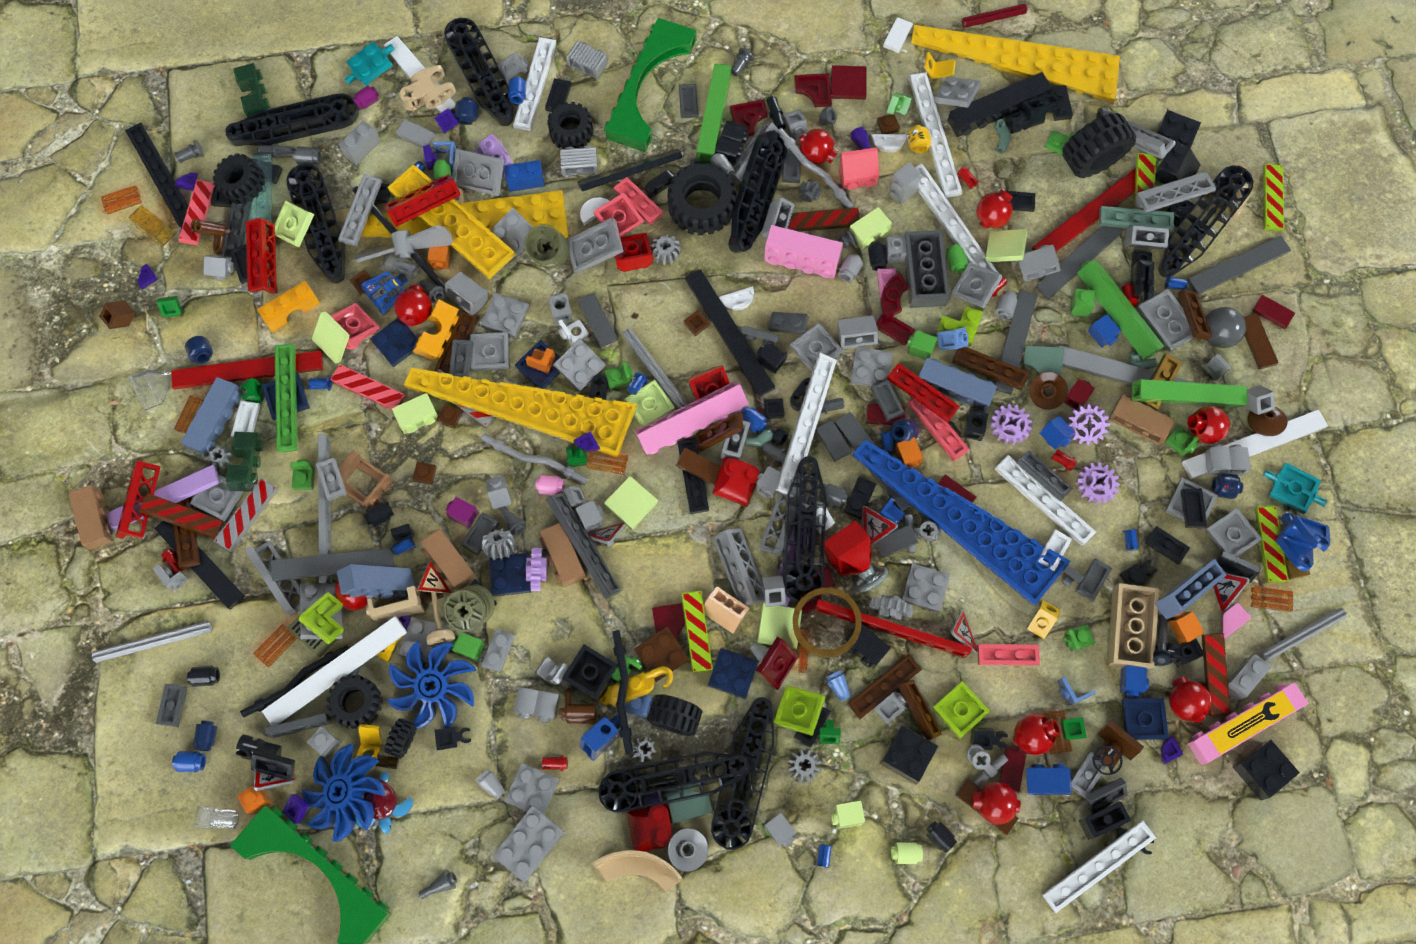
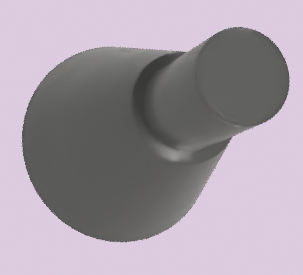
M425 280L420 281L419 285L424 288L432 303H436L438 299H444L445 289L443 287L430 284Z
M506 506L498 508L504 516L508 531L512 535H519L525 530L526 522L510 512Z
M446 869L430 886L419 891L420 898L424 899L433 893L436 894L455 889L457 883L456 875L454 872Z

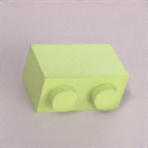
M878 207L850 225L849 232L857 246L863 250L871 246L879 238L886 237L890 233L892 222Z
M427 393L392 408L404 434L413 433L421 426L431 425L438 418Z
M861 801L836 805L830 813L832 825H836L837 829L860 826L865 823Z

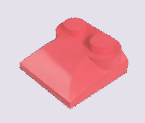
M624 193L594 211L598 224L614 218L617 222L620 237L644 223V220Z
M356 303L331 315L350 335L346 345L347 349H356L362 340L380 328Z

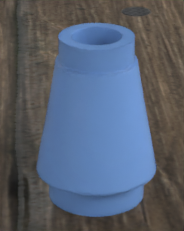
M840 670L826 676L828 681L826 683L837 698H839L840 702L851 697L845 675Z

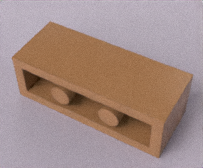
M1124 394L1117 401L1109 417V420L1158 445H1161L1166 440L1175 422L1169 415L1160 413L1147 404L1132 401V396Z
M92 485L69 492L68 495L81 545L92 550L111 543L113 531L107 523V510L102 504L104 500L102 492Z
M557 523L541 530L542 537L539 540L543 549L547 548L550 553L547 555L550 565H555L557 572L554 574L558 583L562 582L564 587H568L586 579L569 537L561 524Z
M440 528L421 541V544L424 546L421 549L428 559L430 557L433 558L435 563L432 565L439 574L441 572L445 574L446 578L444 581L450 589L454 587L458 591L476 579L475 574Z

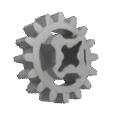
M882 595L881 598H871L869 609L876 611L884 619L901 620L902 617L911 618L913 613V606L897 596Z

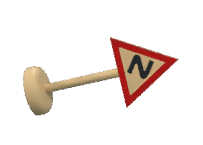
M429 561L417 591L431 592L437 630L427 635V644L437 646L442 643H451L455 640V634L452 630L442 629L436 595V593L451 594V591Z

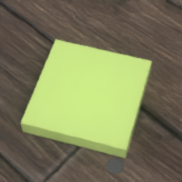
M285 200L275 222V236L300 247L314 214Z
M1027 230L990 231L985 257L986 262L1023 260Z
M325 311L320 313L312 341L335 364L339 363L343 357L350 335Z
M656 380L642 387L636 395L631 394L624 399V402L637 404L634 416L642 427L676 410Z
M629 476L606 500L604 505L633 530L655 507L658 500Z
M763 603L757 643L772 645L776 637H779L791 649L796 650L798 640L793 629V613L795 608L784 606L766 607V604ZM802 610L800 611L799 619H798L799 630H800V622H801Z

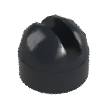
M776 429L773 432V440L780 446L788 439L789 433L783 429Z

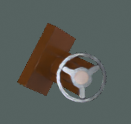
M1110 720L1098 732V735L1105 742L1094 752L1092 757L1093 766L1101 774L1113 775L1122 767V755L1131 761L1142 751L1144 746ZM1095 760H1099L1102 765L1108 767L1110 773L1100 771L1095 764ZM1120 760L1119 767L1115 771H1113L1114 767Z

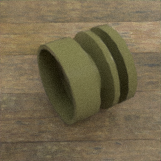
M542 224L535 226L525 237L524 246L527 255L544 268H557L565 263L569 256V242L564 235L550 225Z
M470 584L452 593L446 599L444 605V616L448 624L461 632L471 631L481 626L493 615L495 609L493 596L485 587L478 584Z

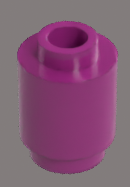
M367 85L354 94L353 100L359 110L366 109L378 101L377 96L379 94L373 86L370 88Z

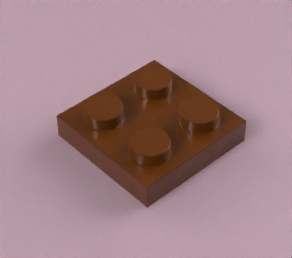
M668 627L634 648L648 671L663 666L674 671L689 661V658ZM662 674L655 677V682H658L667 675Z

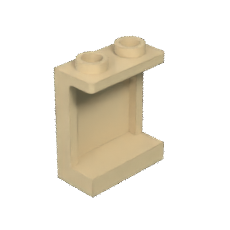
M415 586L407 587L408 600L381 607L372 598H367L368 604L365 605L368 617L371 616L372 620H375L378 624L386 623L395 616L401 618V616L409 617L425 613L422 594L420 591H417Z

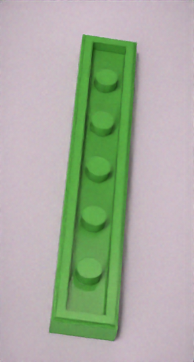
M275 345L277 452L298 451L295 345Z

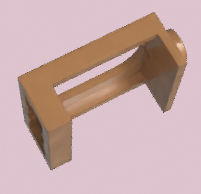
M354 450L351 451L339 466L347 491L346 495L366 509L377 505L380 496L388 491L392 485L393 479L388 473H383L365 461ZM357 468L379 482L368 497L346 483Z

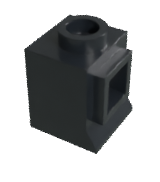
M1185 200L1169 206L1166 212H1174V225L1176 227L1194 204L1189 200Z
M772 343L763 344L757 352L759 362L775 374L787 360V352H782L781 349Z

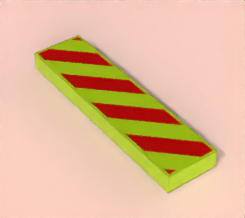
M1138 153L1136 155L1134 209H1137L1135 205L1137 193L1155 188L1156 157L1150 154Z
M1265 164L1263 166L1264 230L1280 232L1284 230L1283 165Z
M1277 506L1256 507L1255 514L1258 533L1262 538L1260 546L1266 583L1288 582L1284 552L1276 542L1277 537L1281 534Z
M702 592L681 593L692 673L713 670Z

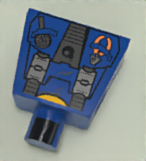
M387 271L362 283L361 289L384 316L394 306L397 296L404 291L402 286L409 281L404 273H400L394 278Z
M615 715L610 721L604 717L581 737L580 748L592 761L596 760L618 738V729L620 728L618 715Z

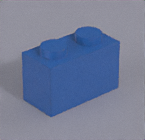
M540 160L504 166L509 192L545 187Z
M1033 764L1032 768H1027L1028 794L1072 795L1070 768H1066L1065 764H1053V768H1044L1043 764Z

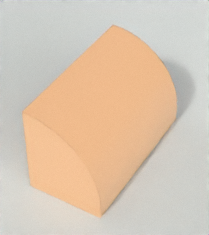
M719 587L715 588L704 604L705 615L732 634L738 629L750 609Z

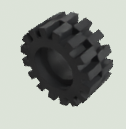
M399 718L388 734L389 737L386 739L387 743L384 746L385 753L399 759L403 758L408 752L411 742H413L417 725Z

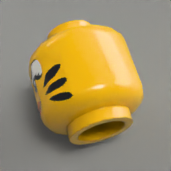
M916 125L907 133L909 148L916 153L926 152L932 144L929 130L926 127Z

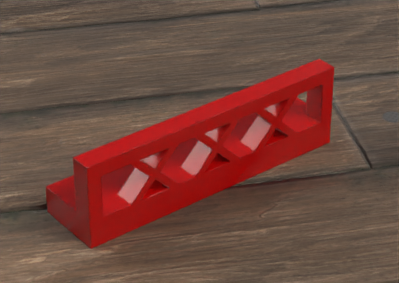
M447 174L383 206L394 226L397 227L461 194L454 179Z
M263 218L246 221L248 291L253 293L264 290L271 294H276L275 224Z
M136 461L133 466L115 538L124 539L127 535L143 539L149 515L144 513L137 515L133 508L134 505L142 503L145 498L138 492L139 487L146 485L150 494L154 495L161 466ZM143 468L154 470V476L147 480L142 473ZM137 520L141 526L140 532L128 530L129 524Z

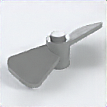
M433 226L414 235H410V231L407 230L397 231L391 234L393 244L363 250L355 256V262H361L394 251L395 256L400 257V259H408L414 254V249L448 246L453 243V237L443 226Z

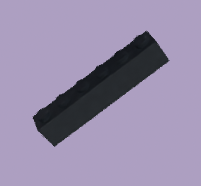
M1043 72L977 99L971 102L968 108L959 107L950 111L947 121L957 137L966 136L973 130L982 129L989 123L996 122L998 119H1003V117L1020 111L1023 101L1051 94L1053 88Z

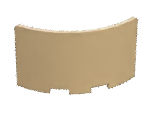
M642 851L614 852L592 863L607 883L621 876L641 875L655 881L667 892L683 880L681 875L669 863L653 854Z

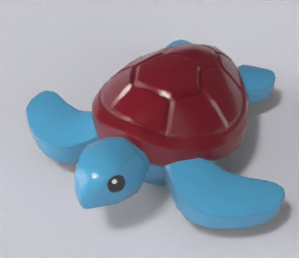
M385 771L380 774L378 779L384 786L385 796L365 792L363 800L371 802L374 809L373 819L369 827L376 820H379L380 830L388 834L392 828V821L389 816L401 817L406 815L413 806V800L408 798L403 803L397 805L396 792L387 783L389 773ZM355 816V824L359 827H362L357 816Z

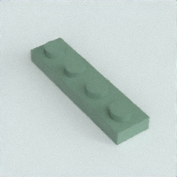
M1101 206L1099 210V226L1119 228L1143 226L1169 229V232H1172L1174 230V212H1145V210Z

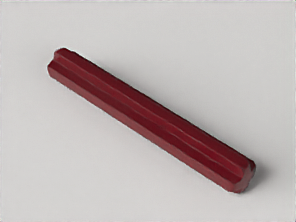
M1025 3L964 17L961 23L963 28L1023 15L1027 13L1028 8Z

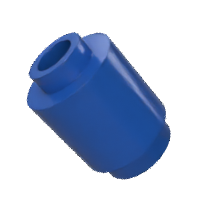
M514 77L509 80L508 98H510V102L513 104H522L526 98V81L520 77Z
M747 406L741 412L743 414V421L750 422L749 429L754 433L762 432L767 426V418L753 407Z
M178 751L172 759V766L176 772H198L199 770H204L206 764L205 754L197 751Z

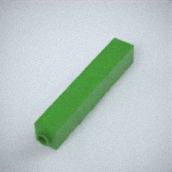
M714 63L697 147V161L710 163L711 158L715 155L731 81L732 66Z
M1088 260L1083 263L1081 270L1077 274L1089 290L1095 291L1096 299L1142 359H1149L1160 351L1164 345L1099 261Z
M1145 379L1132 382V401L1233 408L1245 406L1248 401L1247 386Z

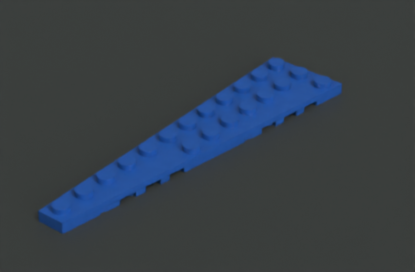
M866 440L852 454L855 459L1033 606L1037 604L1071 562L1050 548L1046 555H1041L1045 547L1038 544V541L1028 538L1021 531L1011 528L1004 521L992 516L989 512L950 489L938 485L933 479L923 476L916 469H911L899 459L890 456L887 452ZM1057 557H1059L1061 560L1055 571L1051 570V565L1053 566ZM1043 558L1044 561L1049 563V566L1046 567L1039 563L1038 560Z

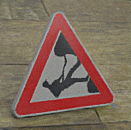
M863 506V529L870 536L871 546L898 528V524L871 508Z
M625 522L588 532L587 534L591 540L598 541L601 545L606 544L609 547L614 544V539L626 524Z
M1226 573V576L1213 586L1219 608L1222 612L1229 608L1249 583L1248 578Z
M961 611L951 629V634L957 638L955 642H962L964 645L972 647L971 651L977 653V646L965 613Z
M255 771L253 789L255 791L268 788L271 790L277 786L295 783L296 779L292 777L291 781Z

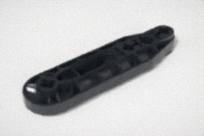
M457 18L450 21L444 31L446 43L477 103L501 126H509L513 122L512 103L510 98H508V93H503L500 89L504 85L508 89V83L478 26L468 18ZM469 32H475V38H473V36H471ZM483 45L485 46V48H486V50H487V52H485V53H481V51H480V49H479V48H481ZM476 55H478L485 70L481 67L477 57H475ZM463 56L465 61L460 64L457 57ZM470 58H472V60H473V62L475 63V65H476V67H477L479 73L476 72V70H475V68H474V66H473V64H472ZM492 59L494 66H488L486 61ZM466 69H470L472 72L468 77L464 72ZM499 72L502 79L496 80L494 74ZM477 82L479 88L474 91L471 83ZM484 96L486 102L483 103L478 97Z
M344 93L332 94L256 112L239 122L229 124L225 129V133L230 143L234 146L273 145L346 128L356 121L359 109L350 95ZM355 105V110L349 112L347 106Z
M775 131L764 132L755 140L732 210L731 236L728 245L734 253H742L751 249L753 242L763 229L770 204L773 201L787 155L785 142L782 140L781 135Z
M299 164L290 170L286 180L292 203L294 205L303 203L304 209L310 212L309 207L312 206L311 210L316 224H314L312 219L306 234L312 233L314 240L308 243L306 234L304 236L308 254L329 281L335 284L340 283L345 277V243L341 242V249H336L335 242L339 241L338 238L341 230L324 177L313 164ZM312 170L317 172L314 178L310 174ZM314 180L319 181L318 186H316V183H315ZM327 195L329 203L322 204L321 197ZM317 204H318V207H319L320 214H321V217H322L323 222H321V220H320V218H319V215H318V212H317V207H315V205H317ZM331 210L334 218L327 219L325 212ZM336 225L338 233L332 234L330 227ZM317 248L319 256L314 258L310 249Z
M1232 165L1223 169L1215 177L1213 183L1216 186V190L1210 192L1213 195L1211 200L1206 203L1201 200L1204 195H1201L1169 236L1168 246L1164 250L1158 267L1159 274L1162 277L1174 276L1205 253L1250 195L1254 180L1247 169ZM1245 183L1248 184V188L1242 187L1245 185ZM1239 190L1242 195L1241 198H1237L1236 193ZM1214 203L1216 206L1212 207L1207 216L1200 221L1205 212ZM1198 205L1202 211L1195 217L1190 213ZM1217 207L1221 208L1217 215L1207 226L1206 224L1208 223V220L1217 211ZM1227 207H1230L1234 211L1227 219L1222 213ZM1188 219L1192 224L1185 231L1180 226ZM1218 220L1223 225L1216 233L1212 226ZM1175 233L1181 237L1176 245L1171 243ZM1207 234L1213 238L1205 247L1201 240ZM1192 238L1191 243L1189 245L1186 244L1189 241V239ZM1195 248L1201 250L1200 255L1194 260L1190 257ZM1177 250L1183 253V257L1177 254ZM1173 262L1174 264L1168 269L1169 264Z
M811 456L802 458L798 463L786 495L782 579L787 597L794 602L800 601V593H804L805 596L811 592V588L816 590L823 587L827 495L818 462ZM806 463H808V466H809V467H812V468L808 471V476H805V475L807 474V470H808V468L804 466ZM803 482H809L811 490L804 489ZM792 487H797L796 502H790ZM817 489H821L823 504H817ZM805 501L807 505H810L807 509L805 505H802ZM789 506L796 507L795 522H789ZM817 508H822V524L816 523ZM789 525L795 526L794 541H788ZM801 527H802V544H801V548H803V554H802V555H799V554H800V532H801ZM816 527H822L821 543H815ZM809 528V551L808 555H805L807 548V533ZM788 545H794L793 561H787ZM815 547H821L820 563L814 562ZM800 560H806V561H808V564H806V563H800V564H799V562H800ZM787 564L793 565V567L787 570ZM814 566H820V572ZM802 579L803 582L807 583L803 588L802 584H799V581ZM818 595L815 596V597H813V598H811V599L808 600L806 603H808V602L814 600L815 598L818 597Z
M759 697L752 703L734 733L729 753L732 754L734 745L741 746V756H744L751 765L750 772H752L746 799L745 801L741 800V796L745 790L747 776L741 779L738 799L733 798L737 784L735 782L730 785L732 791L729 803L719 802L721 790L715 807L711 833L714 841L726 850L742 848L748 843L753 832L775 742L772 704L765 697ZM765 704L766 709H764L762 718L758 717L759 708L756 706ZM751 712L749 723L744 722ZM769 717L771 718V729L767 728ZM754 723H760L763 730L761 732H754L751 726ZM741 726L747 727L744 743L735 741L736 734ZM765 732L772 734L770 750L762 748ZM752 737L756 738L755 747L758 749L750 752L749 747L746 746L751 745ZM760 752L769 754L766 770L757 768ZM741 762L738 763V771L744 766ZM755 772L764 774L760 791L752 789ZM750 792L759 794L755 811L746 809ZM735 803L744 806L743 810L731 807V804ZM718 805L727 807L717 813ZM737 811L736 818L734 819V813ZM746 813L754 814L752 823L750 817ZM734 823L735 828L738 830L736 833L733 831V834H729L726 826ZM749 823L748 826L741 827V824ZM739 835L745 840L744 843L738 838ZM728 838H729V839H730L729 845H728V847H726L727 841H728Z
M713 752L696 753L613 771L602 779L599 785L598 796L601 804L614 813L642 810L653 806L716 794L747 776L751 765L741 755ZM715 756V760L699 763L698 757ZM695 758V765L679 767V761ZM739 762H741L744 765L741 767V771H738L735 768L738 767ZM675 763V769L659 771L660 765ZM719 766H723V774L720 776H716V768ZM655 767V773L640 776L639 770ZM635 771V777L627 772ZM698 771H701L703 773V775L700 776V779L695 777L698 775ZM623 775H628L626 782L622 783L621 780ZM670 776H675V777L670 778V779L661 780V781H655V782L652 783V784H648V782H647V781H651V780H656V779L666 778V777H670ZM720 782V786L716 789L704 792L705 785ZM639 783H642V792H640ZM677 783V785L649 790V787H660L667 784ZM632 787H636L635 791H630ZM695 787L700 788L699 794L684 797V790ZM618 788L623 790V793L620 792V796L616 795V791L619 792ZM679 791L680 798L664 801V794ZM659 795L660 802L644 805V798Z

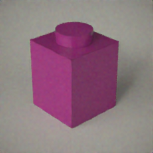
M458 497L450 501L446 508V514L449 519L467 528H470L479 513L475 506Z

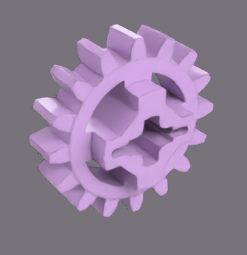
M1089 403L1086 404V408L1079 405L1078 411L1072 410L1073 416L1068 415L1071 422H1067V424L1076 432L1072 438L1073 440L1079 438V444H1082L1083 441L1087 445H1090V441L1097 444V438L1103 440L1102 434L1108 433L1105 427L1110 426V423L1105 420L1109 417L1107 414L1102 415L1105 411L1102 408L1098 410L1096 404L1092 408ZM1092 413L1097 414L1100 420L1093 419ZM1088 421H1090L1092 424H1090L1088 428H1086L1084 424H1087ZM1076 429H1082L1084 436L1080 435Z
M1008 404L1006 409L1004 406H1001L999 411L995 410L994 416L990 420L993 422L990 425V429H995L992 435H998V441L1004 439L1005 445L1008 441H1011V444L1014 445L1016 440L1018 443H1022L1023 438L1027 439L1028 433L1032 430L1029 426L1033 422L1032 420H1027L1030 414H1024V408L1018 410V405L1012 408ZM1000 418H1002V419H1001V421H1002V424H1001V425H999V419H1000ZM1021 424H1023V430H1022V432L1020 431V430H1021V427H1020Z
M1091 463L1088 467L1085 466L1082 472L1078 474L1080 479L1076 481V484L1081 486L1077 491H1083L1081 497L1087 496V502L1094 500L1095 505H1097L1101 500L1105 504L1108 500L1111 501L1114 495L1119 492L1116 489L1120 486V483L1116 482L1119 476H1113L1115 470L1109 471V465L1103 468L1101 463H1098L1096 467ZM1102 481L1101 484L1094 487L1097 482Z
M532 548V557H527L526 581H531V591H540L541 581H546L547 558H542V548Z

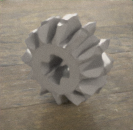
M659 234L658 239H653V244L650 246L653 258H656L657 263L663 261L664 266L668 261L672 264L673 259L678 260V254L681 253L680 242L676 241L675 236L669 238L668 234L665 237Z
M503 528L501 530L495 529L493 532L487 531V535L483 536L482 551H484L487 558L492 557L493 560L500 558L502 560L503 557H509L510 553L514 552L515 539L510 531H504Z
M802 748L799 749V756L793 752L791 755L795 760L788 759L787 762L793 765L787 771H795L791 778L795 779L798 775V783L800 784L803 778H805L807 784H810L809 776L816 780L818 777L814 772L821 773L822 769L815 767L822 764L821 760L814 761L818 754L815 753L812 757L809 756L811 749H807L806 755H804ZM804 761L808 763L807 766H810V769L807 768L805 771L801 770L802 766L799 767V764H802Z

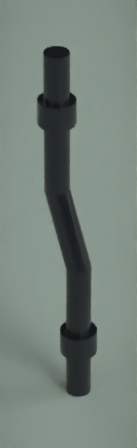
M620 630L612 631L615 646L613 651L614 656H617L621 677L616 707L621 728L619 730L620 738H623L625 754L633 753L631 727L629 728L624 705L629 676L624 655L626 654L625 645L622 644Z
M346 645L334 652L330 651L324 654L325 657L302 668L283 689L264 699L261 697L254 701V704L241 710L242 717L245 718L256 711H263L268 705L274 703L295 688L308 674L329 664L350 649L349 646Z

